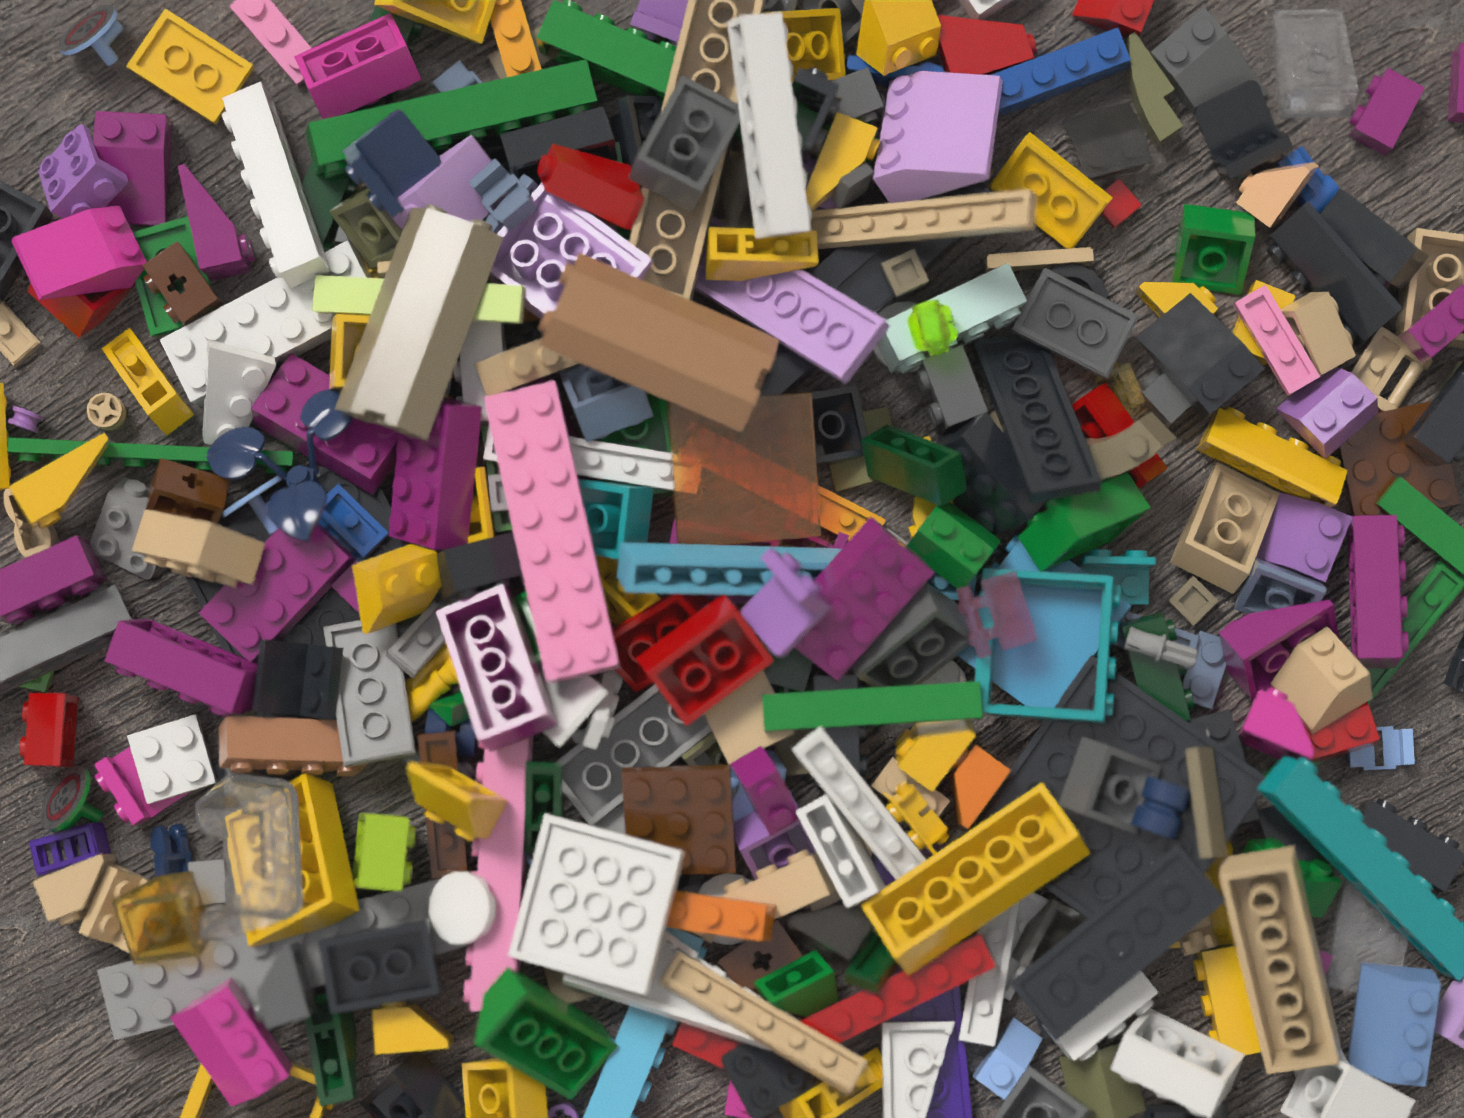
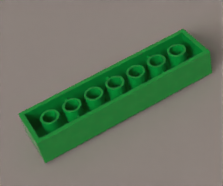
M585 59L309 122L305 135L315 174L324 173L325 178H330L346 173L345 167L349 163L343 150L395 110H402L434 151L439 153L448 150L449 145L454 142L463 141L471 134L480 143L483 142V137L489 134L496 133L497 138H501L500 134L511 132L523 126H533L549 120L580 113L583 110L591 109L597 102L588 62Z

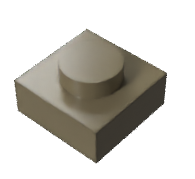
M915 249L881 263V268L895 298L929 283V279Z
M1194 576L1167 601L1191 627L1218 602Z

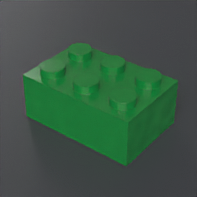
M1128 472L1115 478L1112 476L1101 479V491L1052 499L1046 504L1048 508L1046 512H1040L1027 521L1029 527L1018 538L1040 572L1049 570L1086 554L1090 550H1095L1113 542L1151 508Z

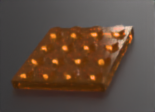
M811 392L759 396L742 432L675 403L667 404L677 544L726 545L821 536Z

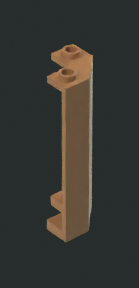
M578 253L573 265L566 263L558 283L564 285L554 312L547 309L539 326V330L545 332L540 346L737 431H743L761 391L759 390L764 377L770 370L779 343L778 338L582 253Z

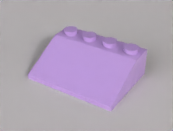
M919 71L910 75L899 76L889 82L880 144L873 175L874 181L889 203L917 201L989 179L1003 84L1000 76Z
M541 183L530 197L537 209L511 232L506 226L498 232V235L502 236L503 240L488 280L493 284L524 286L526 288L524 307L542 320L547 309L554 312L564 285L558 283L566 263L574 264L578 253H582L642 280L653 261L585 209L546 192Z

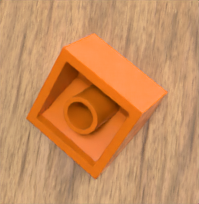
M973 745L963 751L953 764L952 768L954 770L949 775L957 825L962 829H969L1011 771L977 745Z

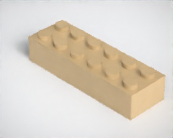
M1295 846L1222 858L1219 877L1266 1073L1272 1074L1339 1064L1340 1038Z

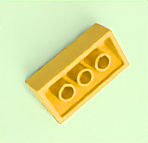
M1226 407L1225 410L1218 408L1214 412L1196 449L1197 451L1285 494L1315 501L1328 507H1333L1337 504L1348 471L1340 467V460L1331 455L1324 459L1322 456L1308 451L1309 446L1295 438H1290L1287 441L1277 436V430L1267 424L1258 422L1257 425H1254L1244 420L1245 414L1234 408Z

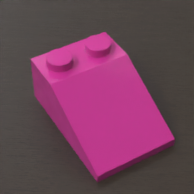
M119 205L88 209L17 235L11 240L39 300L130 288L144 270L142 265L147 262Z

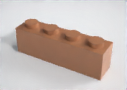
M226 716L219 725L220 768H231L232 773L242 774L252 772L253 769H266L268 774L279 775L287 773L288 770H302V774L308 773L314 776L323 774L324 771H337L338 776L350 777L358 775L369 764L351 767L344 766L337 720Z

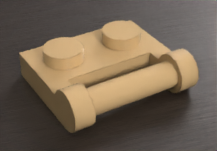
M1381 327L1376 331L1350 373H1353L1378 398V412L1400 407L1422 371H1427L1433 360L1430 358L1422 364L1398 336ZM1405 357L1411 364L1386 400L1379 394L1402 358Z

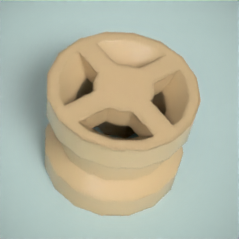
M102 392L96 394L87 405L89 420L104 431L116 430L126 420L127 410L124 403L110 393Z

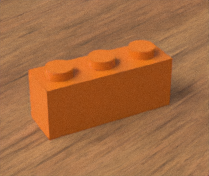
M675 890L666 927L757 941H771L776 905Z

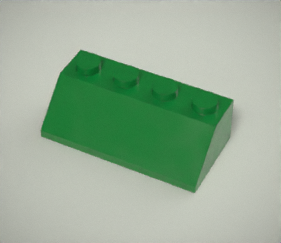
M508 966L483 994L475 1039L476 1045L570 1100L573 1099L618 1047L598 1020Z

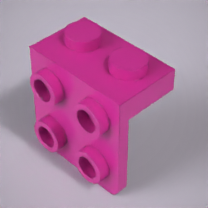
M130 747L113 758L105 757L94 764L99 772L95 775L97 782L106 793L112 792L118 802L114 805V808L125 823L130 821L132 825H142L191 793L188 792L147 804Z

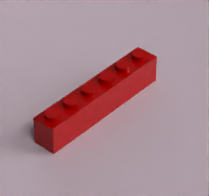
M982 932L947 949L909 976L905 971L889 977L878 993L864 989L800 1022L832 1041L840 1043L997 967L998 963Z

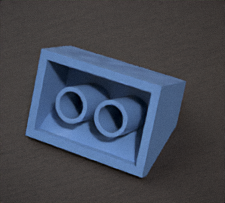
M1361 962L1347 1059L1349 1065L1388 1083L1426 1087L1441 983L1433 969Z

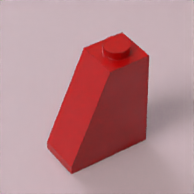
M937 15L941 24L938 52L946 73L992 75L1034 59V54H1037L1034 37L1031 33L1026 34L1024 25Z
M552 143L548 154L541 157L538 165V175L541 178L545 191L620 227L632 229L645 199L638 183L628 179L632 170L631 166Z

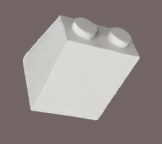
M1339 1061V1064L1301 1069L1280 1112L1291 1118H1409L1410 1110L1415 1100L1351 1065Z

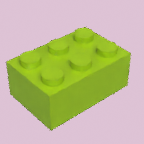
M359 813L352 871L355 886L402 891L403 883L409 884L411 862L405 861L406 848L413 847L415 825H409L410 818Z

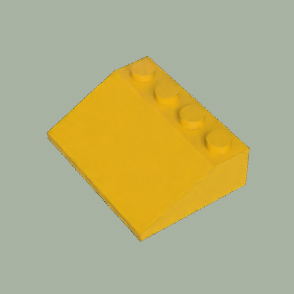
M304 773L224 817L248 946L256 947L329 927L359 912L332 783Z

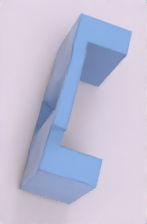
M1393 726L1376 727L1377 731L1382 730L1384 766H1375L1374 746L1346 754L1347 768L1363 767V770L1396 769V765L1415 764L1413 728L1393 730Z

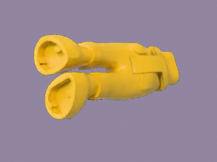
M447 643L443 645L414 678L408 677L405 680L412 722L430 708V703L436 701L442 694L449 691L451 685L460 684Z

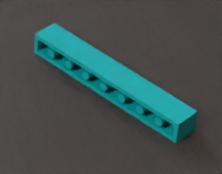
M1284 756L1257 789L1440 974L1460 981L1464 976V921L1460 922L1454 916L1456 910L1448 902L1441 898L1437 899L1431 893L1433 890L1432 885L1421 876H1415L1408 869L1411 865L1403 856L1396 852L1392 853L1385 846L1388 841L1383 835L1372 828L1369 830L1362 823L1365 819L1364 816L1354 807L1346 806L1339 799L1341 793L1332 784L1326 781L1322 782L1316 776L1318 770L1311 762L1302 757L1298 760Z

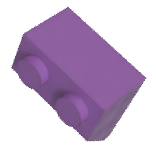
M1335 367L1320 375L1321 377L1297 390L1276 408V411L1324 459L1378 414V398L1353 373L1339 367Z
M1280 493L1256 558L1271 562L1274 565L1323 584L1328 578L1351 523L1352 516L1315 501Z
M788 790V792H789V794H790V796H791V798H792V800H793V802H794V804H795L797 810H799V807H798L797 803L795 802V800H794L792 794H791L790 791ZM754 811L734 822L735 842L755 880L758 879L755 872L772 864H775L777 869H781L789 865L787 858L807 849L809 855L817 853L800 819L771 836Z

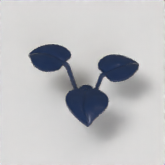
M342 389L320 391L310 397L302 408L301 422L305 427L310 428L306 433L310 467L299 465L293 467L288 474L285 473L266 455L260 453L265 445V437L258 430L249 427L235 428L224 433L214 441L207 451L206 457L212 470L223 479L238 480L247 476L255 468L256 459L264 462L288 485L289 489H281L273 494L268 503V515L282 532L303 542H309L312 531L323 514L327 502L326 492L316 477L320 470L316 464L314 435L316 434L323 441L331 440L339 436L354 418L335 410Z

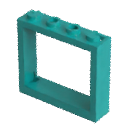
M983 568L975 682L980 681L982 715L1105 724L1106 715H1113L1114 694L1107 693L1108 679H1115L1116 658L1110 657V645L1118 641L1119 622L1112 621L1113 607H1120L1121 586H1115L1113 576ZM999 584L1102 590L1094 711L991 704Z

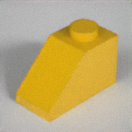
M1143 282L1135 291V294L1158 318L1162 317L1189 293L1198 299L1212 314L1219 309L1214 304L1216 299L1211 292L1203 286L1198 288L1194 283Z

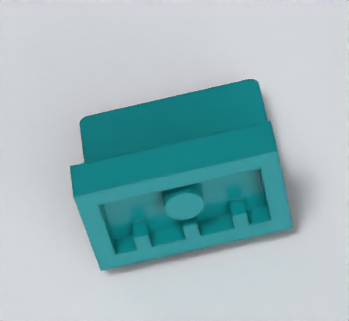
M1090 550V553H1086V556L1077 561V566L1089 575L1113 576L1115 586H1121V599L1129 605H1149V569L1156 565V557H1147V551L1130 550L1125 551V554H1121V557L1111 556V550Z

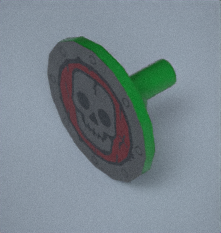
M79 765L65 771L56 780L47 794L42 807L41 823L44 828L51 832L66 831L82 817L94 823H98L102 819L103 811L85 802L91 780L88 770Z

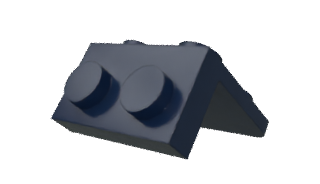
M402 110L393 111L343 150L349 163L345 169L357 185L364 182L371 191L367 194V197L379 212L385 208L392 218L404 210L398 197L439 167L441 163L437 153Z

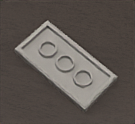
M361 620L323 627L326 646L344 648L336 710L344 766L351 767L417 755L404 671L386 656L387 651L399 640L397 623L369 634L363 633Z

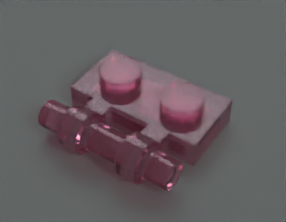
M1016 570L981 581L984 592L983 596L974 598L970 585L956 590L960 600L957 606L960 615L965 616L970 631L967 637L970 646L975 647L978 659L992 655L988 641L996 638L999 639L1002 651L1038 640ZM988 607L994 627L984 629L978 610Z

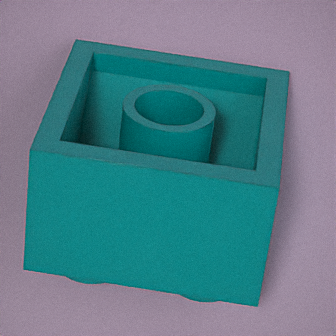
M579 479L596 555L619 559L620 542L647 543L653 488L625 483Z

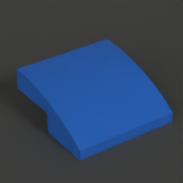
M337 484L326 495V507L318 522L360 563L365 561L389 535V532L341 485Z

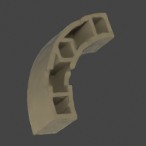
M993 411L989 416L1003 432L997 414ZM1152 412L1139 419L1128 429L1115 435L1099 439L1085 438L1101 479L1121 474L1138 466L1176 439Z

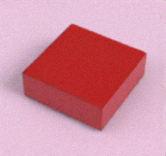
M1119 178L1105 190L1113 198L1101 215L1115 229L1136 212L1142 204Z

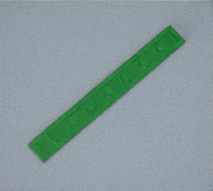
M1441 560L1435 563L1407 598V617L1403 618V623H1401V632H1408V653H1405L1404 659L1400 660L1396 668L1366 669L1370 673L1372 699L1367 701L1368 704L1464 588V579ZM1276 759L1263 774L1265 777L1269 775L1280 759ZM1322 761L1313 763V765L1317 768Z

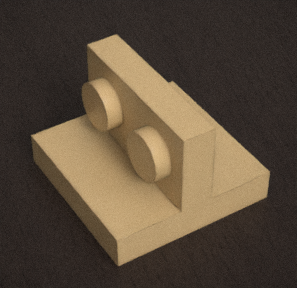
M114 863L113 866L108 865L79 932L87 937L113 944L132 955L141 957L170 890L123 866Z

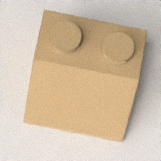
M1328 627L1299 643L1271 682L1273 689L1289 696L1287 701L1294 703L1302 723L1312 734L1372 699L1370 673Z
M100 854L33 881L48 922L59 921L62 926L73 924L85 918L108 865L113 866V863L116 864L117 862L115 854Z

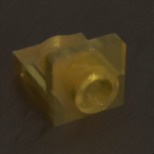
M1116 361L1106 380L1097 375L1094 378L1096 387L1105 382L1108 383L1116 380L1117 384L1113 386L1114 393L1121 404L1126 405L1128 412L1141 408L1145 403L1130 362L1120 365L1119 361Z

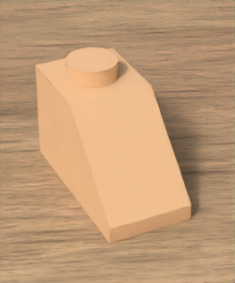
M1314 162L1267 169L1257 173L1255 176L1251 173L1241 184L1239 191L1242 195L1236 203L1270 228L1281 221L1319 166Z

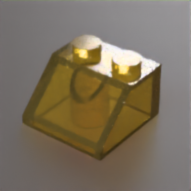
M193 871L157 876L120 895L112 902L134 965L201 956L213 935Z

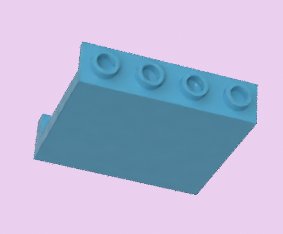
M1018 533L1005 548V551L1009 554L1001 565L995 562L990 567V569L1039 571L1018 538ZM1071 561L1044 571L1087 574ZM999 584L992 682L1024 706L1054 708L1091 655L1096 657L1098 654L1102 590ZM974 590L973 600H965L962 607L966 610L965 612L978 635L981 591L978 593ZM1120 598V607H1113L1112 621L1119 622L1120 625L1130 612L1131 605ZM978 638L957 655L975 670Z

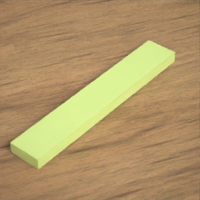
M315 275L312 311L316 313L370 316L384 279ZM486 284L472 321L522 324L526 288L520 285Z

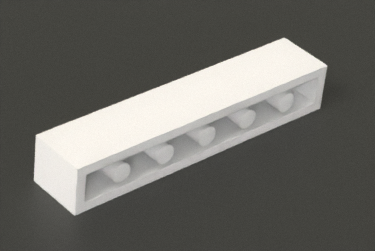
M782 12L741 15L727 23L755 237L758 239L810 231L812 215L805 194L807 176L801 163L802 138L797 131L796 125L797 101L792 94L791 86L793 69L791 61L787 56L786 42L788 30L785 23H783Z
M261 81L223 97L226 112L222 113V117L229 132L234 133L236 140L231 142L232 148L238 160L243 161L245 169L241 170V176L248 190L253 191L255 198L251 199L250 203L256 217L262 219L264 228L260 229V234L266 247L272 250L274 257L270 258L269 261L275 276L278 279L283 277L288 285L293 288L314 279L315 275L321 276L331 272L273 97Z

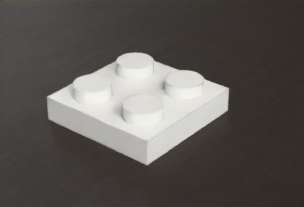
M191 715L127 735L147 804L218 783L198 715Z

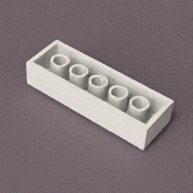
M348 240L324 252L331 272L321 276L371 278L358 250ZM283 277L275 278L160 339L190 402L199 407L204 406V399L206 397L205 374L208 355L207 340L274 357L276 362L275 368L283 365L291 353L298 357L330 340L332 318L336 314L312 311L315 278L293 288L288 285Z

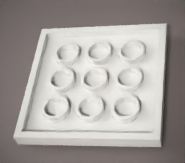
M545 814L508 956L647 995L685 851Z

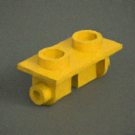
M903 781L896 786L895 791L897 794L893 797L884 792L883 795L889 801L885 808L898 824L904 820L911 831L907 835L920 851L925 847L935 855L937 852L931 845L935 842L940 845L949 838L947 833L948 827L944 825L932 809L923 816L918 814L928 803L917 791L916 787Z

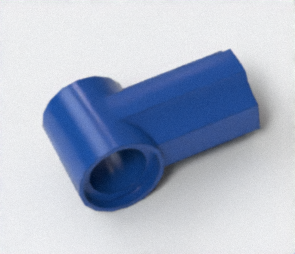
M1301 146L1287 155L1276 166L1279 168L1314 161L1304 147ZM1317 168L1298 195L1297 200L1301 207L1306 202H1309L1320 214L1340 188L1330 176H1324L1321 170Z

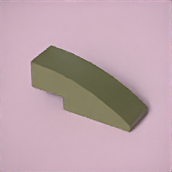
M1134 32L1129 35L1125 43L1131 58L1126 68L1128 86L1140 122L1156 149L1177 135L1182 129L1183 124L1166 101L1174 92V87Z

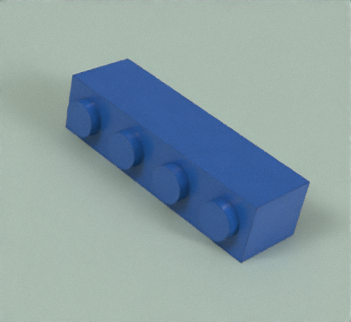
M1117 27L992 74L1000 76L1003 80L998 117L1126 70L1131 58L1119 28Z

